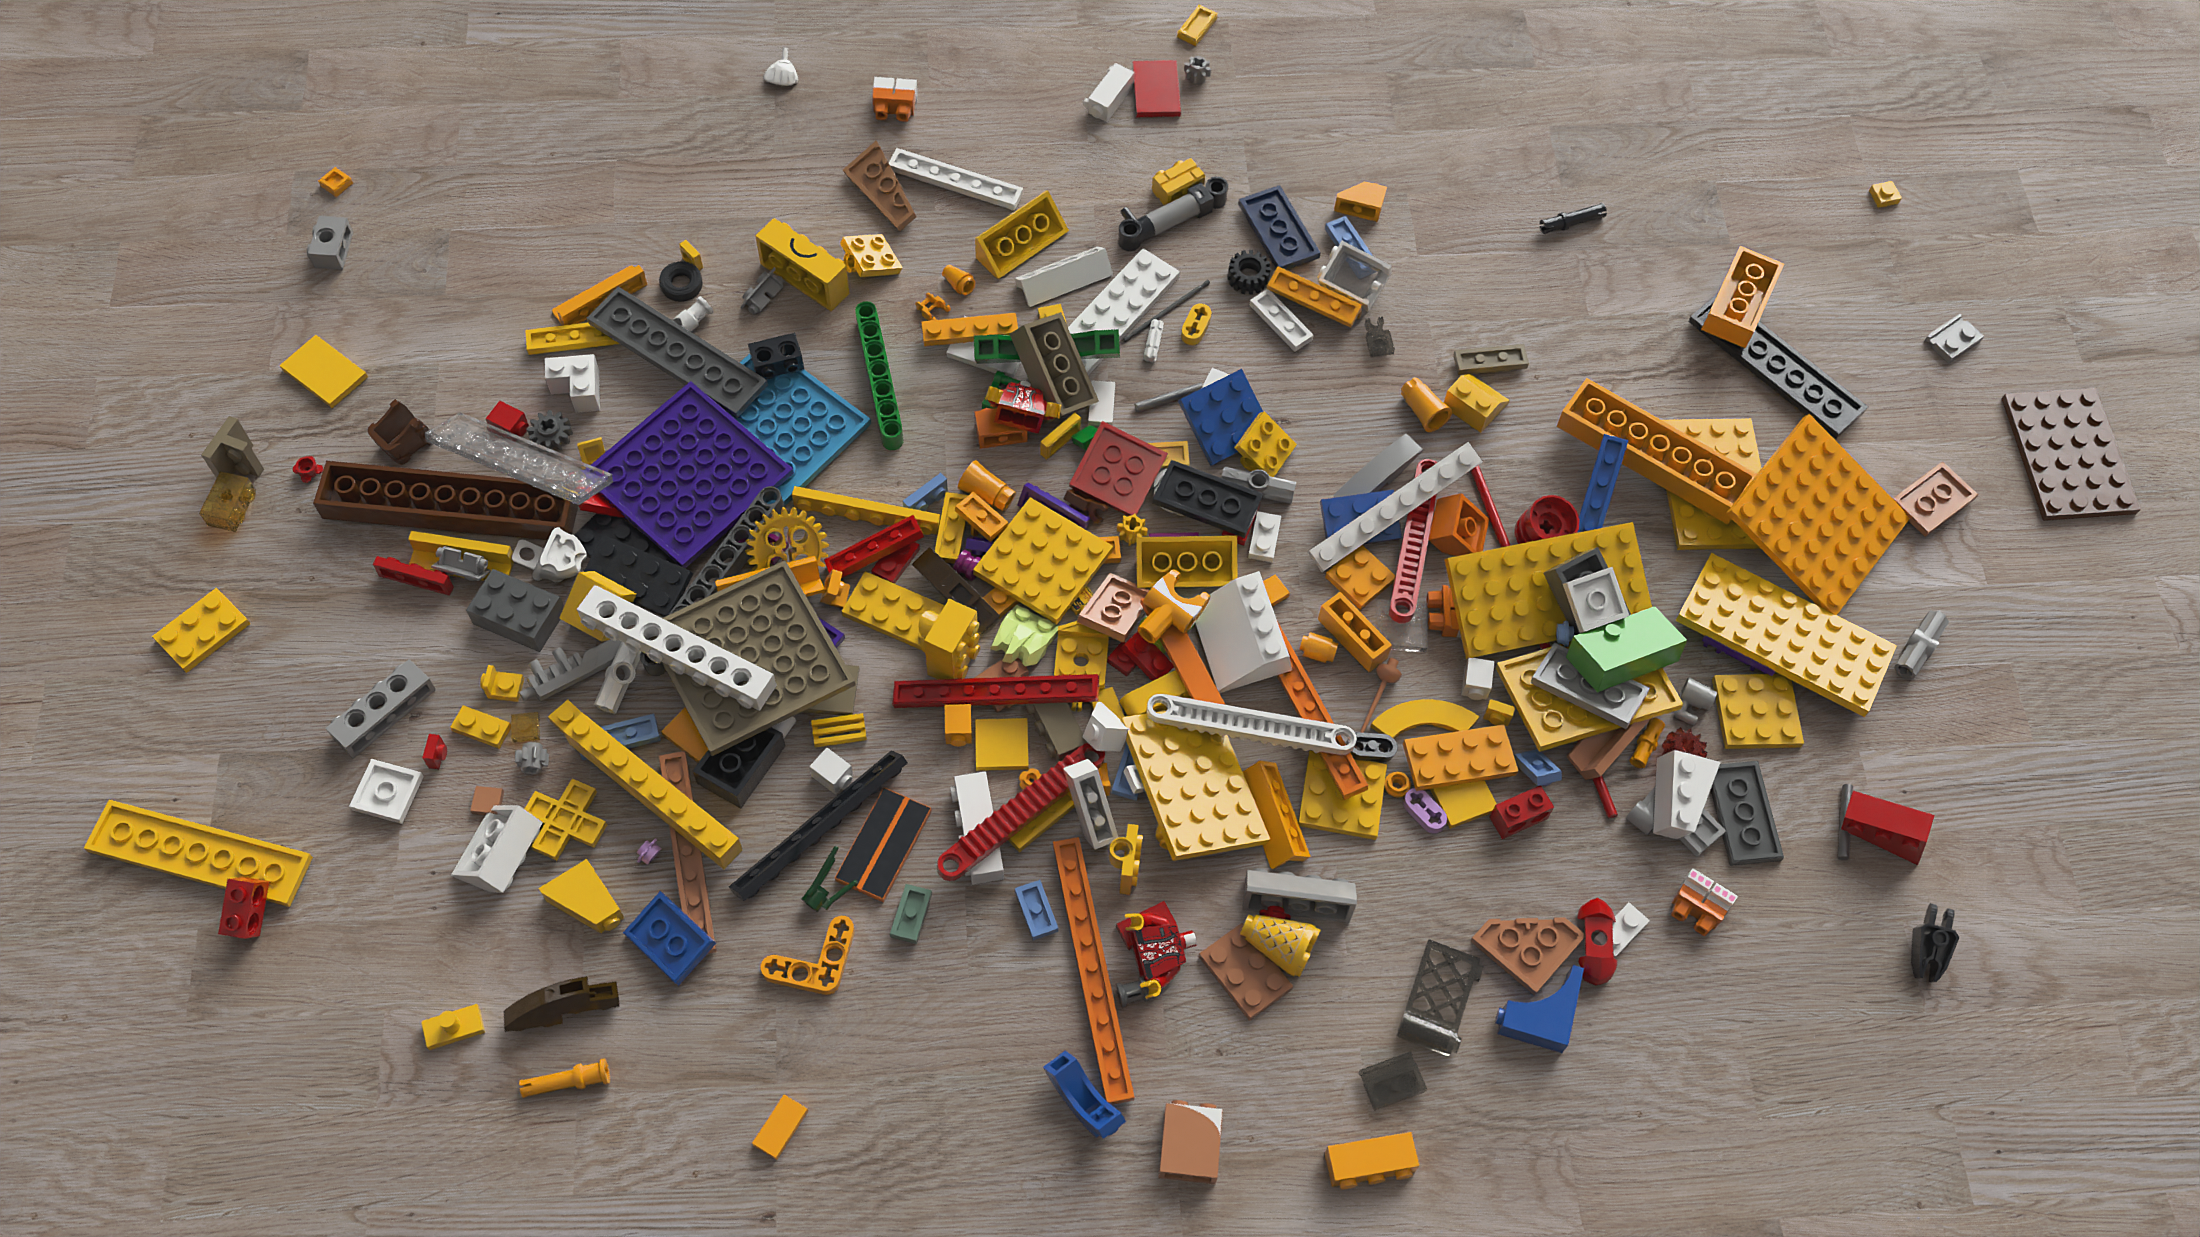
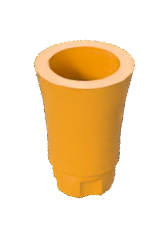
M1412 378L1402 386L1401 395L1418 417L1426 432H1434L1448 422L1452 415V409L1443 403L1421 380Z
M974 460L967 467L957 487L959 490L969 494L974 492L992 507L995 506L1002 511L1008 509L1016 495L1014 490L989 472L977 460Z

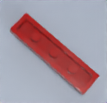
M913 514L824 559L828 572L830 573L832 570L842 572V579L923 538L924 535Z

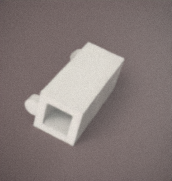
M1116 63L1114 66L1109 67L1107 75L1090 97L1082 102L1083 106L1088 108L1089 114L1105 122H1108L1134 87L1135 72Z

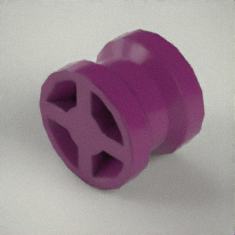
M963 550L956 559L953 569L958 574H965L968 580L973 581L977 577L973 574V569L982 558L973 557L971 552Z

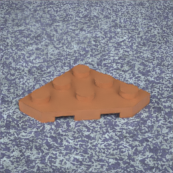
M1565 917L1538 920V918H1516L1515 920L1488 919L1472 937L1471 942L1535 996L1584 940L1585 933Z

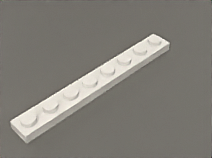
M1467 442L1308 551V554L1320 571L1324 572L1481 464L1482 460L1470 443Z

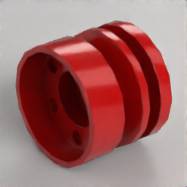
M1556 495L1542 496L1516 522L1514 532L1518 544L1577 533L1580 520L1576 509L1563 497Z

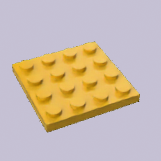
M1030 497L975 566L973 574L1053 623L1058 624L1113 552V546Z

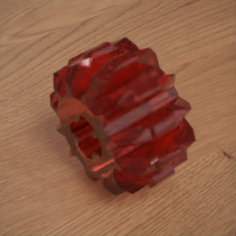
M1680 727L1675 732L1671 731L1666 736V740L1663 741L1661 747L1664 749L1662 755L1677 750L1706 758L1708 753L1705 751L1707 742L1699 741L1701 734L1693 735L1692 728L1688 729L1685 733Z

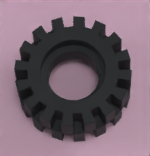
M1243 250L1241 255L1236 253L1234 258H1231L1228 269V281H1230L1231 287L1234 286L1235 291L1241 289V294L1249 291V295H1253L1254 290L1256 293H1260L1261 289L1264 290L1266 288V284L1268 285L1271 267L1265 255L1260 257L1261 253L1258 251L1255 255L1253 250H1249V253L1246 254V251ZM1249 268L1255 270L1258 274L1246 276L1240 271Z

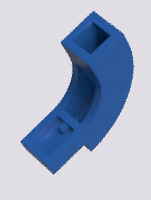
M1064 1051L1043 1066L1062 1099L1079 1121L1096 1138L1100 1136L1104 1139L1114 1134L1126 1122L1122 1113L1099 1094L1086 1076L1078 1060L1070 1053Z

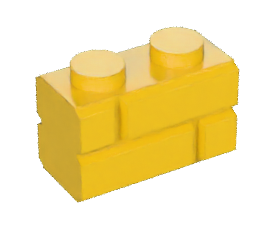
M1192 158L1184 162L1178 161L1172 168L1166 171L1160 170L1152 178V192L1160 199L1163 205H1166L1187 195L1188 189L1199 183L1205 186L1206 176L1197 167Z

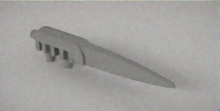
M618 639L616 641L608 640L585 651L583 659L578 652L567 658L562 648H558L552 652L557 664H552L545 670L541 667L538 659L530 662L528 665L534 676L527 677L530 687L519 692L521 698L525 701L536 696L539 701H542L609 667L622 641Z

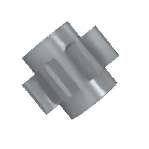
M1202 56L1190 57V62L1184 64L1185 79H1189L1193 84L1205 83L1206 77L1211 76L1210 61H1206Z
M527 742L522 745V750L515 751V763H517L518 768L521 767V771L525 774H538L542 771V766H548L549 754L547 749H543L542 744Z

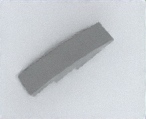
M1404 434L1348 480L1333 495L1334 498L1378 492L1386 483L1389 485L1424 450L1412 438Z

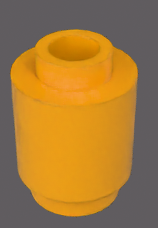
M1310 632L1308 637L1303 635L1299 650L1304 651L1303 657L1326 663V661L1333 663L1339 643L1333 642L1332 638Z

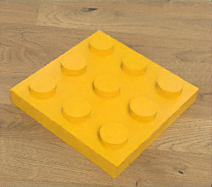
M1769 674L1714 675L1712 683L1714 691L1717 692L1715 699L1725 749L1801 748L1803 746L1804 740L1792 680L1781 674H1774L1773 676Z
M1309 751L1298 820L1299 826L1376 840L1378 837L1387 764L1355 760L1368 784V790L1344 800L1319 753Z

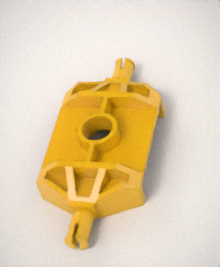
M1085 605L1080 606V613L1085 607ZM1077 621L1059 626L1054 675L1098 674L1099 691L1105 689L1109 636ZM1083 657L1087 659L1088 663L1085 666H1078L1074 663V660ZM1072 702V711L1076 712L1077 704V712L1082 711V702Z

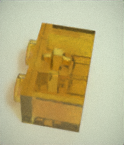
M220 471L199 514L207 526L236 532L239 525L245 519V512L249 504L255 499L256 489L248 477Z

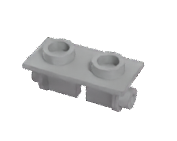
M775 267L769 273L764 271L756 281L758 283L755 289L750 287L742 296L744 299L741 305L742 309L747 304L752 314L760 313L770 302V299L764 294L766 293L773 298L783 288L784 279L773 275Z
M447 546L437 549L436 557H439V561L431 567L441 570L447 575L456 574L463 576L469 581H479L491 571L486 569L488 560H485L483 556L465 552L463 560H461V550Z

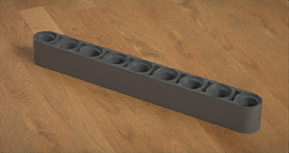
M768 486L759 492L669 615L695 603L694 601L697 598H706L717 593L715 582H709L712 578H719L718 580L736 576L751 557V555L745 553V550L752 548V546L746 542H738L741 539L754 538L749 530L757 531L758 527L753 523L755 520L762 519L760 523L765 522L763 514L771 518L772 509L779 515L781 514L782 507H785L781 493L776 487ZM771 500H776V502L772 504H767ZM733 558L731 562L724 563L726 559ZM641 651L640 660L649 675L660 676L666 672L662 662L649 664L651 659L646 653Z

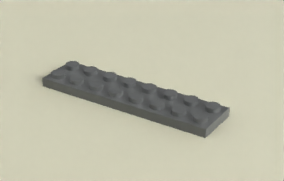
M617 287L587 317L588 324L682 384L687 385L690 381L694 383L720 407L736 418L768 386L765 378L620 287Z

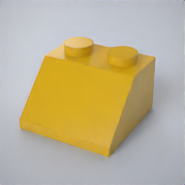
M1472 374L1461 375L1447 390L1444 403L1452 409L1454 415L1480 433L1510 401Z

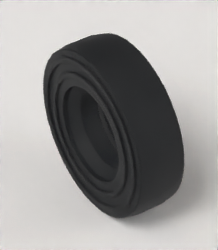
M678 261L671 263L662 270L659 277V284L663 294L673 301L683 302L691 300L702 289L701 273L695 265L689 262ZM684 275L690 279L689 284L685 287L679 288L672 284V280L677 276Z

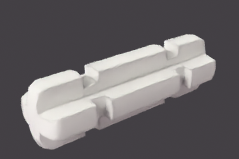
M1154 319L1151 321L1144 352V360L1146 362L1150 361L1153 363L1156 361L1164 324L1161 320Z

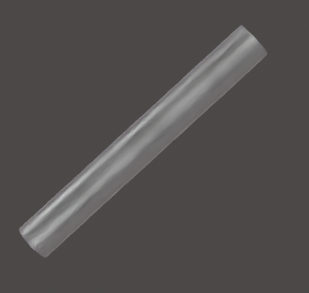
M1200 382L1134 404L1136 412L1138 413L1179 400L1200 390L1203 384Z
M1850 784L1842 785L1838 859L1840 860L1849 859L1850 833L1842 830L1841 827L1853 792V786Z

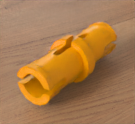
M1651 718L1644 733L1638 737V745L1629 760L1633 766L1640 769L1645 768L1652 751L1657 749V741L1665 728V723L1662 720Z

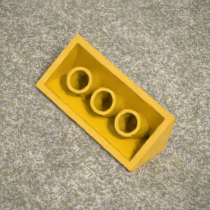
M1046 190L975 238L976 259L996 279L1001 278L1069 231L1049 191Z
M1237 536L1136 537L1135 569L1137 588L1153 587L1162 577L1174 569L1181 573V577L1174 587L1226 585L1238 578Z

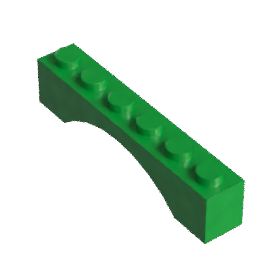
M1119 329L1093 330L1071 334L1081 359L1120 358ZM1010 335L974 336V360L977 364L1021 362Z

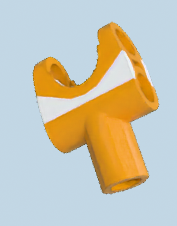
M1175 569L1162 577L1150 589L1143 600V603L1153 611L1139 625L1137 630L1141 637L1149 643H1155L1171 625L1182 633H1186L1199 619L1211 596L1206 592L1190 599L1179 596L1175 592L1174 586L1179 581L1181 573Z

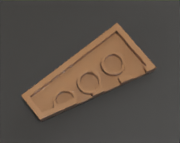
M877 140L843 169L845 175L899 232L917 217Z

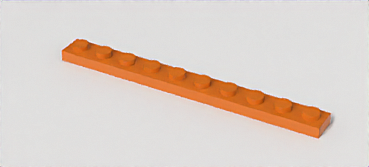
M1076 837L1054 841L1053 849L1105 1100L1111 1105L1134 1101L1133 1087L1080 839Z

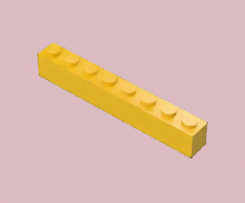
M584 713L579 714L563 730L568 743L722 869L725 870L742 852L740 840L737 836Z

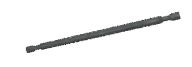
M1206 280L1202 285L1197 286L1132 331L1131 334L1123 338L1124 342L1151 325L1152 320H1158L1200 291L1204 286L1210 284V281Z

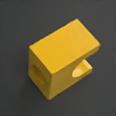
M595 571L579 572L559 619L600 641H608L610 639L602 631L596 628L591 630L581 623L577 608L594 585L628 602L634 601L636 593Z

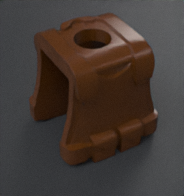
M394 399L389 404L391 407L376 424L372 423L368 427L367 432L371 439L393 461L403 465L411 459L410 457L426 444L430 446L435 441L433 438L435 435L420 419L414 417L401 401Z

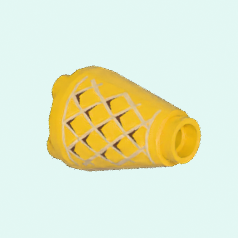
M1248 914L1240 935L1245 936L1247 942L1293 977L1295 975L1300 977L1320 929L1315 928L1316 926L1310 923L1257 914L1254 917Z

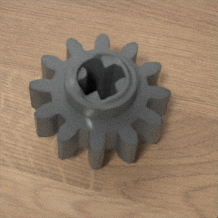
M551 410L547 412V416H543L539 412L538 421L535 419L530 420L532 427L527 428L528 435L530 436L529 440L532 445H537L538 451L547 447L548 452L551 453L555 446L557 449L562 450V442L570 443L568 436L573 434L571 424L568 418H563L561 412H558L555 416H553Z

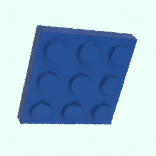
M1242 369L1178 400L1210 466L1238 452L1234 447L1258 414L1263 412Z

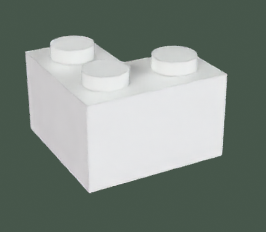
M594 354L545 358V380L551 395L570 393L575 413L600 411L599 368Z

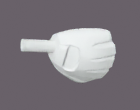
M788 48L782 49V60H778L766 70L764 74L765 82L781 86L797 84L798 76L792 63L787 60Z

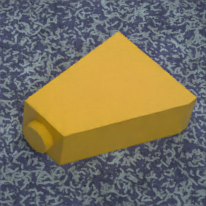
M587 859L539 888L547 903L599 933L613 930L620 924L621 920L625 919L620 908Z

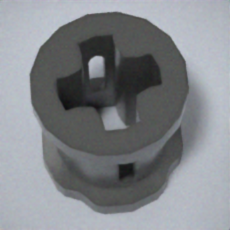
M1143 976L1138 977V981L1127 984L1116 983L1117 995L1122 1008L1126 1007L1128 1003L1139 1000L1149 1001V998H1145L1148 995L1147 987H1140V984L1145 982Z

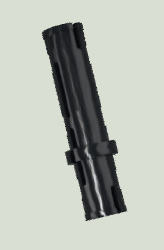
M1599 203L1598 205L1569 213L1561 212L1555 217L1540 220L1539 224L1544 225L1539 227L1543 234L1556 230L1565 231L1570 226L1606 217L1607 213L1602 212L1607 211L1603 203Z

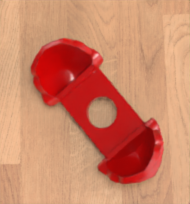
M1595 898L1579 908L1577 918L1584 920L1585 956H1581L1578 959L1580 967L1584 968L1582 978L1584 981L1597 986L1607 983L1613 977L1617 968V960L1613 956V922H1616L1615 915L1605 901ZM1600 931L1604 933L1607 939L1604 945H1596L1591 939L1593 932Z

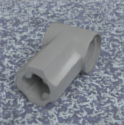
M1655 787L1643 801L1640 800L1626 817L1630 823L1646 835L1654 828Z

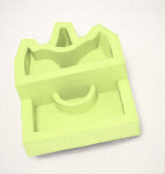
M1016 605L1002 621L990 649L994 651L1003 650L1005 652L1003 662L1012 663L1019 658L1024 666L1035 665L1044 657L1047 647L1058 636L1059 626L1048 619L1030 612L1026 608Z

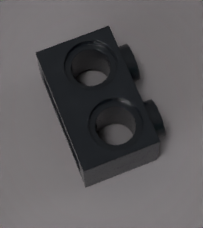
M795 332L748 344L754 371L765 379H771L787 373H795L804 369L803 358Z

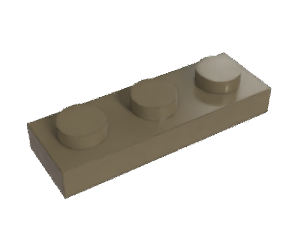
M1524 344L1455 350L1453 354L1458 375L1527 369L1529 365Z

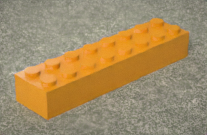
M1588 378L1585 379L1563 409L1557 427L1598 451L1604 434L1628 440L1622 460L1624 466L1727 525L1732 519L1726 512L1757 475L1755 472Z

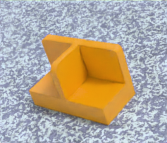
M974 492L955 506V512L971 525L972 536L976 537L978 534H982L991 542L997 536L999 537L1008 526V521Z

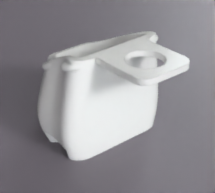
M560 527L553 529L544 548L526 540H519L511 558L514 562L534 570L532 574L534 580L548 579L553 582H561L563 579L574 577L581 572V563L586 560L587 553L576 536L568 534L560 529ZM522 548H530L534 552V558L530 561L523 560L519 552Z

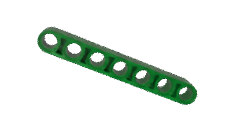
M864 301L856 306L855 314L883 447L890 451L897 450L903 445V430L876 306L872 302Z

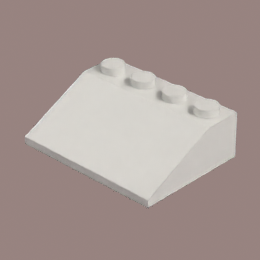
M1260 571L1236 578L1209 594L1211 596L1210 600L1195 624L1219 693L1292 671L1290 656Z

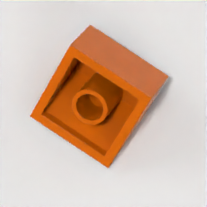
M1462 493L1439 498L1436 502L1429 541L1442 553L1453 556L1481 552L1484 548L1489 518Z

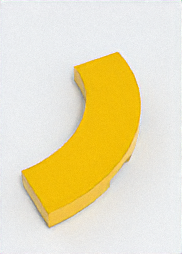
M1420 699L1404 702L1386 710L1371 723L1370 727L1379 734H1387L1395 739L1401 733L1420 725H1433L1434 727L1452 732L1470 730L1480 716L1451 702Z

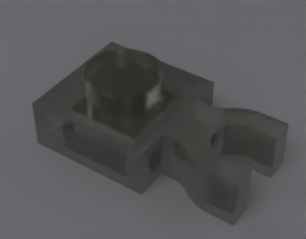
M1378 317V325L1371 324L1370 318L1365 319L1364 325L1368 332L1365 339L1370 357L1394 354L1395 347L1390 330H1383V317Z

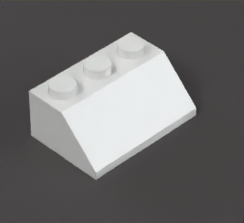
M519 805L493 806L492 810L497 812L498 815L492 813L485 815L451 875L488 892L503 893L513 881L512 876L518 866L524 862L526 852L531 843L537 838L543 823Z

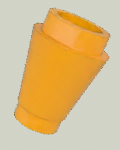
M947 265L942 271V276L945 277L958 294L968 295L974 290L976 281L972 274L952 265Z

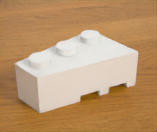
M1677 750L1657 758L1654 834L1678 839L1695 832L1720 762Z

